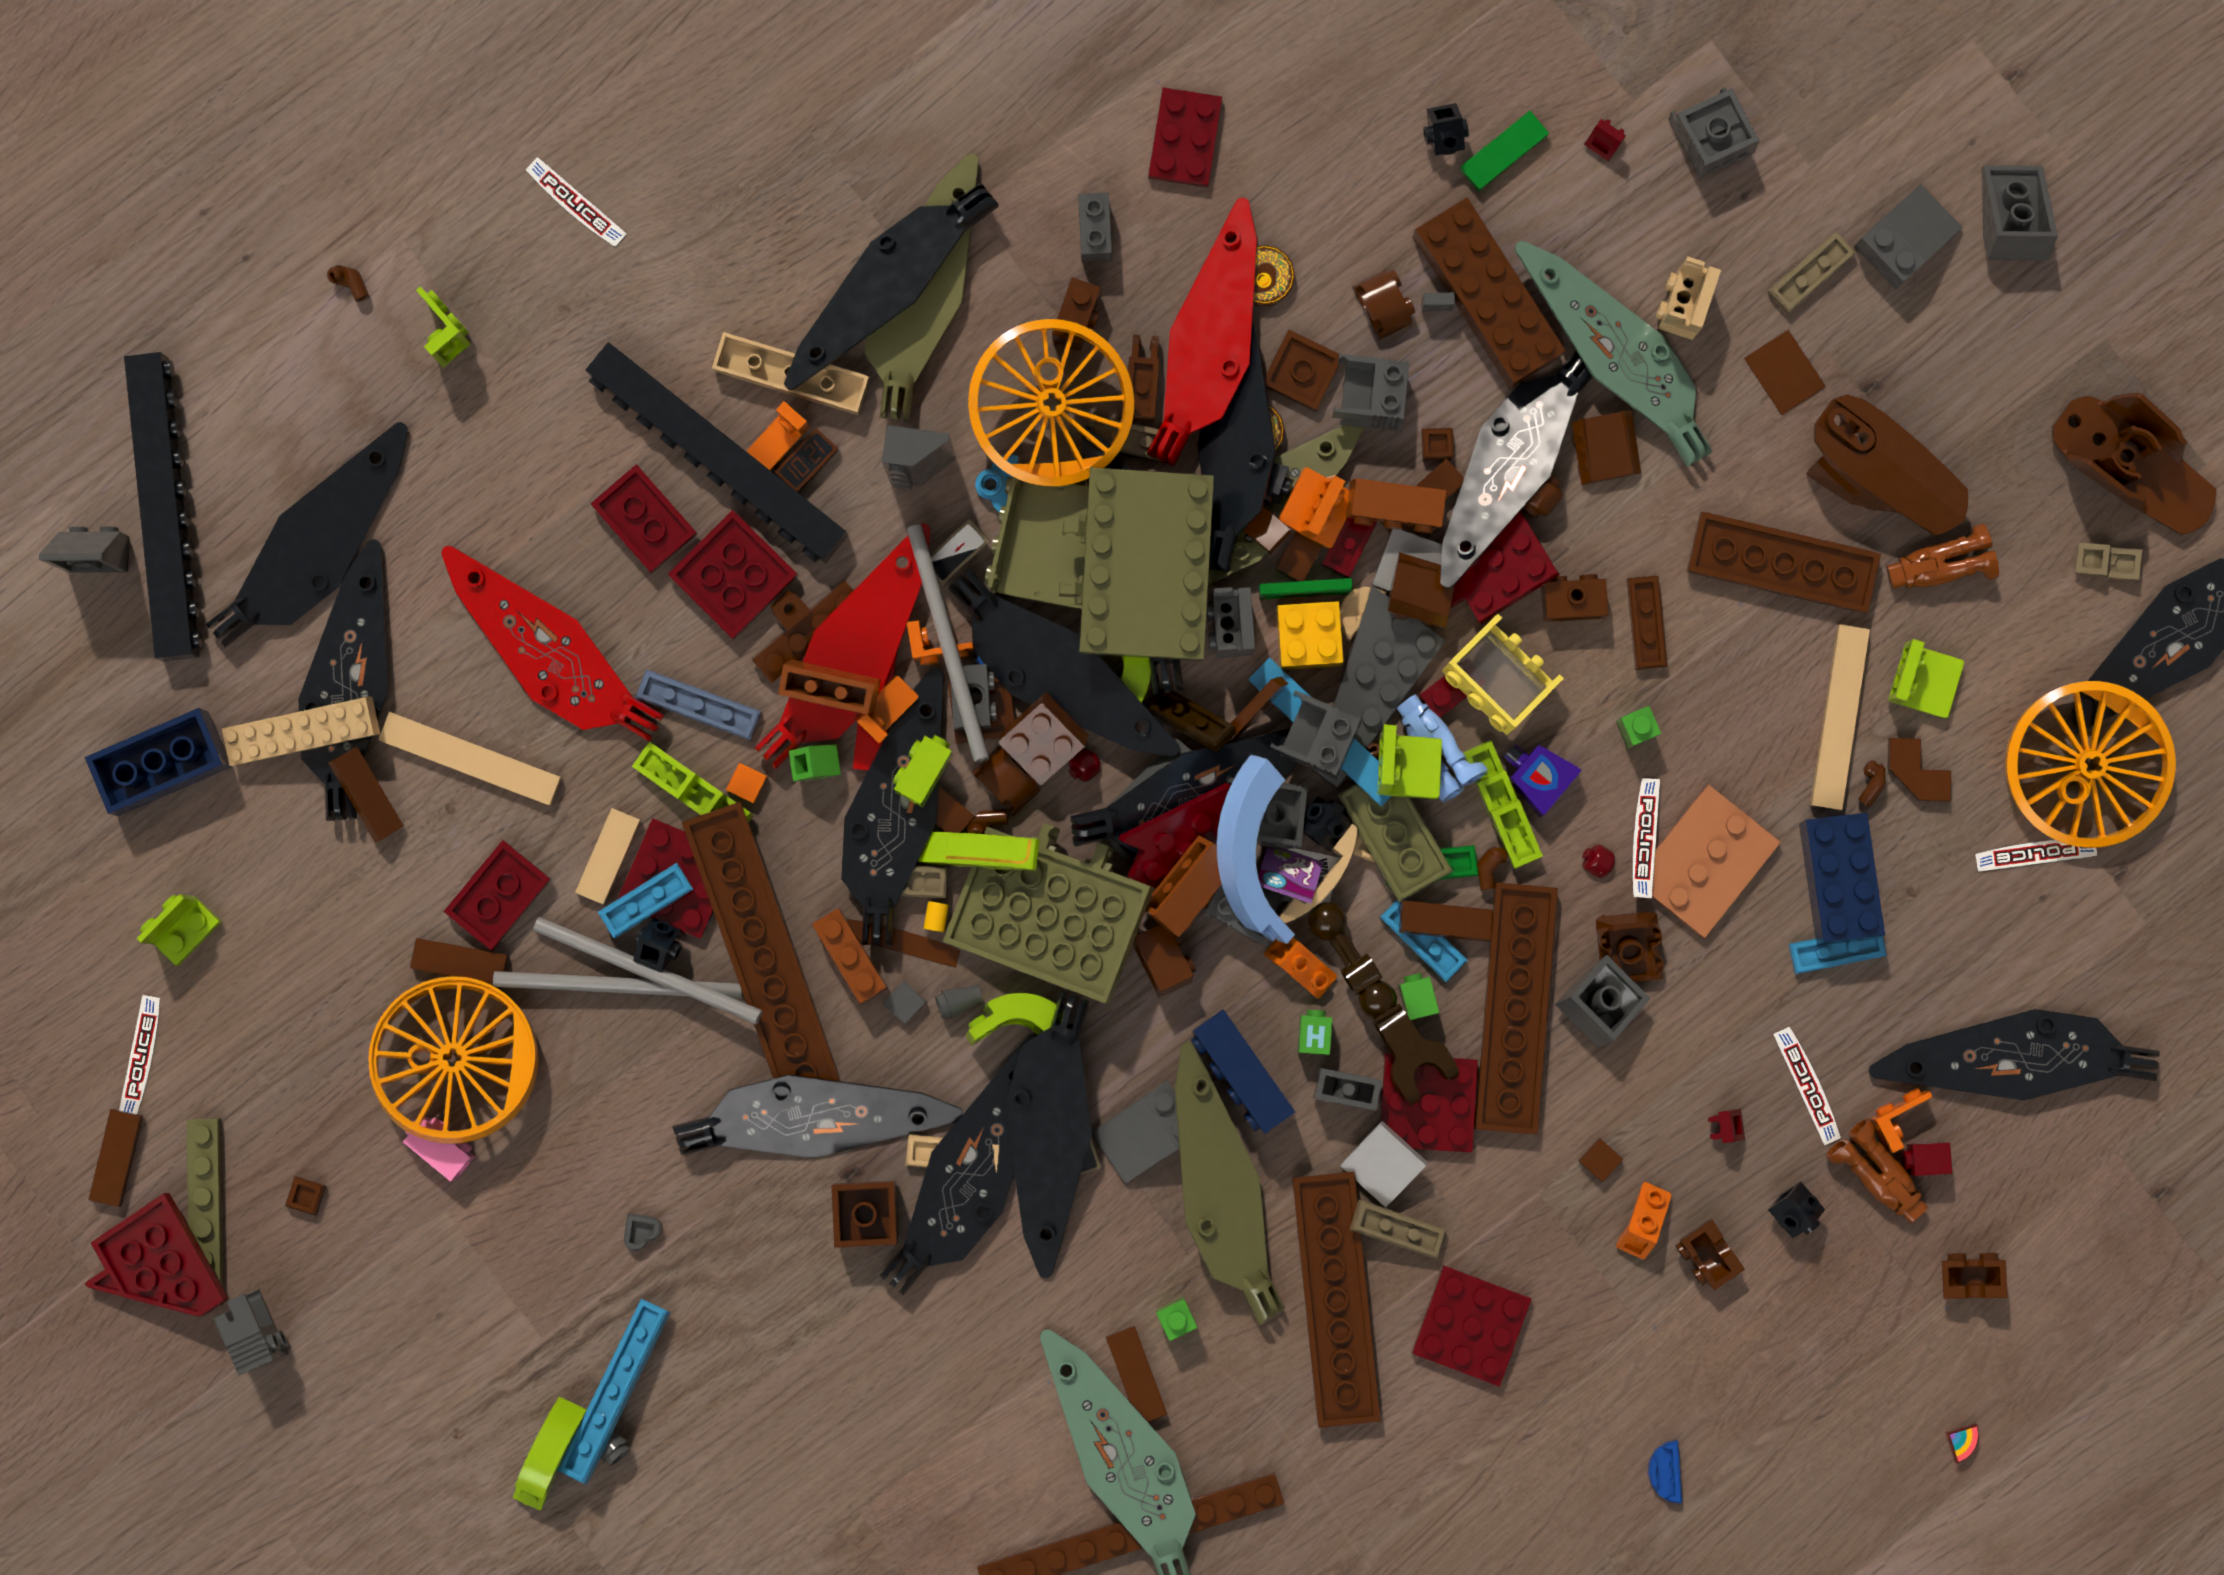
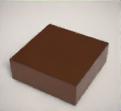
M1453 428L1421 430L1422 461L1445 460L1446 458L1453 460Z
M1598 1138L1578 1161L1599 1181L1603 1182L1623 1159L1603 1140Z
M294 1176L285 1206L311 1215H317L326 1185Z

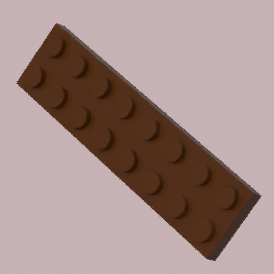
M1495 883L1492 937L1489 948L1474 1129L1538 1135L1558 888Z
M1342 1172L1293 1177L1292 1183L1318 1428L1381 1422L1362 1240L1360 1233L1349 1230L1358 1203L1355 1173Z

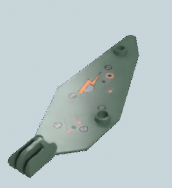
M1525 241L1518 242L1515 245L1516 254L1593 378L1664 431L1686 467L1711 454L1712 448L1693 420L1696 387L1666 338L1561 257Z
M1046 1329L1040 1334L1041 1344L1087 1484L1153 1558L1158 1575H1165L1163 1563H1167L1170 1575H1179L1174 1562L1177 1558L1179 1559L1183 1575H1191L1182 1548L1196 1513L1176 1453L1084 1351L1052 1330ZM1063 1365H1070L1072 1367V1374L1066 1377L1061 1373Z

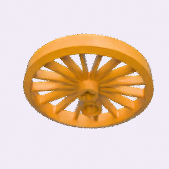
M1043 319L1027 322L1010 329L988 347L980 358L971 379L968 408L972 429L979 445L990 460L1001 470L1027 483L1040 486H1064L1089 478L1090 467L1104 468L1119 453L1132 425L1134 393L1124 362L1116 350L1104 338L1091 329L1074 322ZM1047 330L1062 331L1069 334L1061 362L1056 358L1049 357ZM1040 331L1043 359L1034 367L1019 336ZM1074 335L1091 343L1094 348L1059 389ZM1015 341L1040 391L997 355V352L1008 342ZM1098 350L1112 365L1111 370L1063 394L1064 390ZM994 359L1036 396L982 379L990 360ZM1051 364L1055 367L1057 374L1054 380L1048 381L1042 378L1040 374L1042 365ZM1114 373L1118 377L1122 395L1066 400L1069 396ZM980 384L1034 401V403L978 407ZM1049 395H1052L1053 400L1059 402V405L1055 406L1053 411H1050L1049 406H1044L1043 404ZM1121 400L1123 402L1121 423L1066 405ZM1036 408L988 434H985L979 417V412ZM1065 412L1118 428V433L1109 448L1105 447ZM1038 413L1037 417L1003 457L989 442V438ZM1043 417L1030 463L1010 464L1007 459ZM1061 417L1104 454L1098 457L1082 459ZM1049 419L1053 463L1035 464ZM1055 420L1076 458L1074 461L1058 462Z
M2083 681L2068 684L2052 690L2037 699L2016 722L2009 737L2005 753V776L2008 789L2022 815L2034 827L2052 839L2064 844L2085 848L2114 845L2144 830L2158 816L2166 804L2173 787L2176 771L2174 744L2160 714L2149 702L2135 692L2113 683L2101 681ZM2080 692L2099 701L2090 744L2087 737ZM2068 694H2073L2082 747L2053 704L2055 700ZM2046 706L2077 752L2032 722ZM2105 706L2118 713L2119 716L2097 746ZM2124 719H2127L2139 728L2103 751ZM2028 726L2073 756L2074 759L2021 748L2020 744ZM2142 733L2148 735L2160 746L2159 749L2106 758V756ZM2018 753L2072 763V765L2018 775ZM2160 753L2162 756L2160 777L2108 766V763ZM2086 759H2094L2095 770L2088 769L2086 771L2088 765L2085 763ZM2073 770L2026 800L2019 779ZM2106 770L2159 781L2152 801L2149 802L2106 773ZM2101 776L2145 805L2146 810L2131 823ZM2075 781L2080 786L2079 794L2071 799L2066 794V786L2070 782ZM2096 782L2125 825L2123 829L2105 835ZM2057 788L2060 800L2046 820L2043 821L2030 805ZM2090 793L2098 836L2091 838L2077 837L2084 801ZM2065 803L2076 804L2069 835L2050 826Z
M453 976L428 980L401 994L390 1004L379 1019L369 1047L370 1080L374 1094L385 1113L398 1126L410 1134L424 1140L445 1144L475 1141L505 1126L518 1114L528 1100L538 1071V1047L535 1034L530 1022L519 1006L498 988L486 982L468 977ZM457 989L452 1043H450L434 992ZM462 989L484 994L457 1043ZM430 994L446 1045L439 1040L411 1008V1003ZM489 997L507 1008L506 1011L465 1044ZM406 1008L441 1049L391 1026L392 1022ZM510 1015H513V1036L470 1049ZM387 1030L415 1043L408 1053L380 1051ZM513 1043L512 1059L471 1057ZM426 1051L430 1053V1061L427 1064L419 1066L414 1063V1057L418 1052ZM452 1054H457L461 1061H456L455 1066L451 1067L446 1059H451ZM379 1058L407 1059L411 1069L380 1079ZM470 1063L512 1066L510 1082ZM467 1069L508 1088L504 1110H501L467 1072ZM430 1073L395 1103H390L386 1097L383 1085L416 1074ZM441 1073L416 1121L412 1122L398 1111V1108ZM461 1074L469 1080L497 1112L498 1115L482 1125H476ZM448 1075L443 1130H433L421 1126ZM454 1076L457 1078L472 1125L470 1129L461 1131H449Z

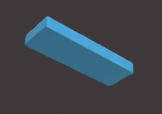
M676 863L598 911V914L615 939L694 889L679 864Z
M1397 900L1379 917L1444 982H1447L1468 961L1445 937L1399 933L1400 902Z
M1883 937L1816 946V939L1788 944L1794 974L1887 956Z

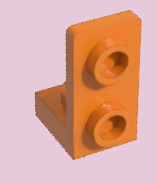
M785 401L776 409L779 416L747 450L751 456L770 471L810 428L807 421Z
M919 620L906 622L914 662L920 661L921 665L938 663V658L943 657L941 647L928 650L924 648V646L930 645L927 627L921 628ZM973 642L956 645L960 659L969 657L968 652H973L974 650Z
M895 676L878 693L875 710L868 715L859 713L854 719L880 743L888 735L885 731L918 699V695L899 676Z
M1294 938L1288 944L1274 940L1263 954L1271 962L1287 972L1317 999L1322 997L1337 978V975Z
M1919 1088L1914 1089L1902 1096L1903 1102L1895 1106L1891 1102L1875 1110L1877 1115L1870 1118V1120L1874 1123L1875 1131L1887 1152L1895 1153L1904 1148L1901 1141L1904 1139V1135L1896 1122L1891 1123L1890 1119L1932 1098L1933 1096L1930 1091L1921 1092Z
M1647 1182L1641 1185L1630 1222L1619 1236L1616 1248L1643 1260L1657 1244L1672 1196L1670 1192Z

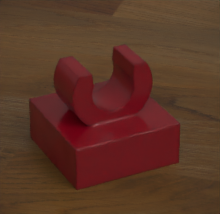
M1601 119L1584 145L1609 162L1626 135H1624L1622 128L1617 130L1611 126L1609 119L1605 121Z
M1741 1109L1718 1112V1115L1708 1118V1122H1718L1721 1129L1719 1133L1710 1134L1711 1139H1722V1143L1745 1139Z

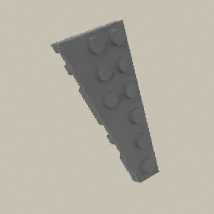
M1374 586L1370 587L1360 624L1346 661L1334 704L1332 705L1333 709L1338 708L1339 711L1342 710L1344 713H1349V716L1354 715L1355 718H1361V725L1355 739L1365 749L1370 745L1446 641L1417 619H1396L1388 611L1389 597ZM1312 769L1313 772L1335 788H1338L1347 776L1341 769L1336 780L1332 776L1329 777L1327 773L1322 774V771L1317 772L1316 769Z

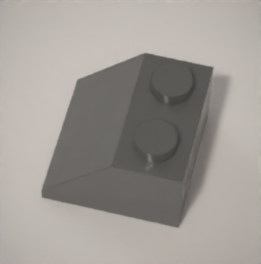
M1605 955L1574 982L1555 1005L1600 1048L1615 1041L1651 998L1608 955Z

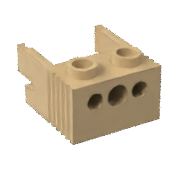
M1687 256L1676 274L1671 272L1665 290L1670 292L1667 301H1661L1656 314V318L1660 319L1658 329L1693 340L1703 327L1721 270L1711 266L1705 268L1704 261ZM1677 297L1682 298L1685 301V304L1680 303L1677 300Z

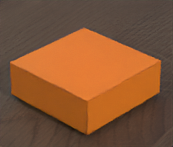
M739 762L726 790L755 804L768 776Z

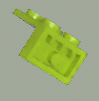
M420 286L416 291L447 326L443 330L438 329L428 337V343L424 345V348L444 368L471 345L465 337L469 332L452 312L446 315L450 311L449 308L432 289L426 293Z
M1912 639L1904 644L1887 701L1945 719L1949 716L1964 661L1924 648L1925 642Z
M1384 724L1379 740L1377 795L1438 799L1440 796L1442 740L1439 738L1396 735L1397 725Z
M173 895L162 905L163 911L156 919L152 917L140 928L142 933L137 937V940L142 944L155 945L175 966H180L222 921L196 896Z

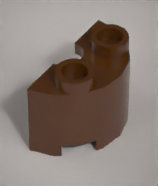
M1394 270L1390 272L1382 271L1352 286L1379 340L1411 325L1412 319L1410 315L1416 313L1410 298H1403L1399 290L1402 284Z
M997 747L989 755V758L984 760L972 773L1015 816L1040 792V789L1036 786L1038 783L1025 770L1022 771L1015 764L1016 761L1004 748L1001 750Z
M1709 1219L1680 1239V1242L1675 1247L1685 1261L1690 1259L1696 1267L1691 1271L1702 1286L1708 1283L1715 1291L1745 1269L1724 1240V1236L1714 1221Z
M1966 1253L1947 1254V1260L1942 1261L1943 1299L2008 1298L2006 1260L1999 1259L1998 1253H1979V1259H1967Z

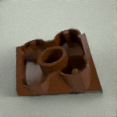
M1624 410L1586 419L1582 418L1572 422L1573 433L1571 439L1573 446L1576 448L1577 469L1581 485L1641 474L1632 411Z
M1399 552L1388 599V611L1396 619L1407 620L1414 618L1422 621L1425 625L1446 628L1455 585L1452 588H1444L1441 585L1440 564Z
M1644 911L1642 913L1602 915L1596 919L1599 960L1608 955L1634 982L1663 979V960L1660 949L1662 931L1658 926L1656 913Z

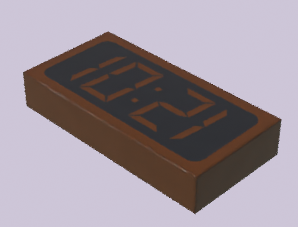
M815 428L779 466L775 474L799 493L839 449Z

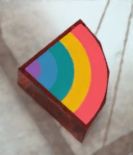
M1972 1424L1945 1432L1954 1462L1958 1464L1969 1458L1976 1449L1979 1439L1978 1425Z

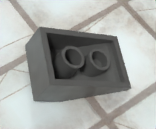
M1983 165V238L1988 260H2048L2058 234L2043 166Z
M1920 184L1868 231L1854 247L1896 290L1963 227Z
M69 527V532H58L39 553V560L67 573L128 572L129 536L119 532L117 527H100V532H88L87 527Z
M1168 1080L1092 1131V1135L1125 1184L1179 1149L1175 1090Z

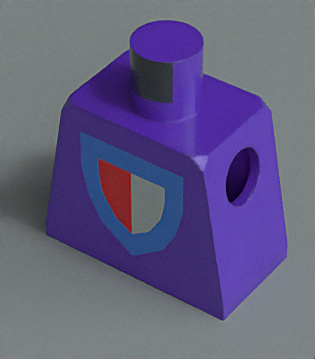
M1514 744L1503 757L1516 768V771L1509 778L1511 784L1540 817L1547 813L1582 771L1577 766L1540 745L1536 746L1528 755L1518 745Z

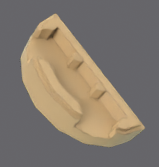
M1370 587L1354 589L1343 599L1339 607L1341 632L1349 641L1358 630ZM1375 587V588H1377L1379 591H1381L1383 594H1385V595L1387 594L1386 591H1384V590H1382V589H1380V588H1378V587Z

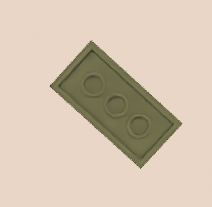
M1357 784L1337 795L1353 825L1357 827V832L1398 902L1453 872L1410 797L1392 796L1380 807Z

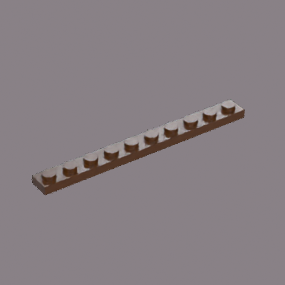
M1275 1472L1191 1498L1196 1515L1188 1534L1283 1505L1284 1501ZM1118 1521L978 1565L977 1569L979 1575H1060L1143 1549V1547L1125 1526Z

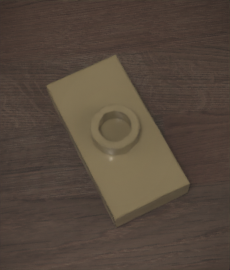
M915 866L900 897L946 899L948 868Z

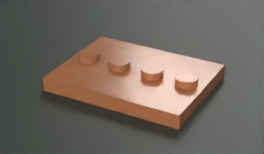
M1708 784L1655 849L1652 898L1699 936L1705 938L1781 842Z

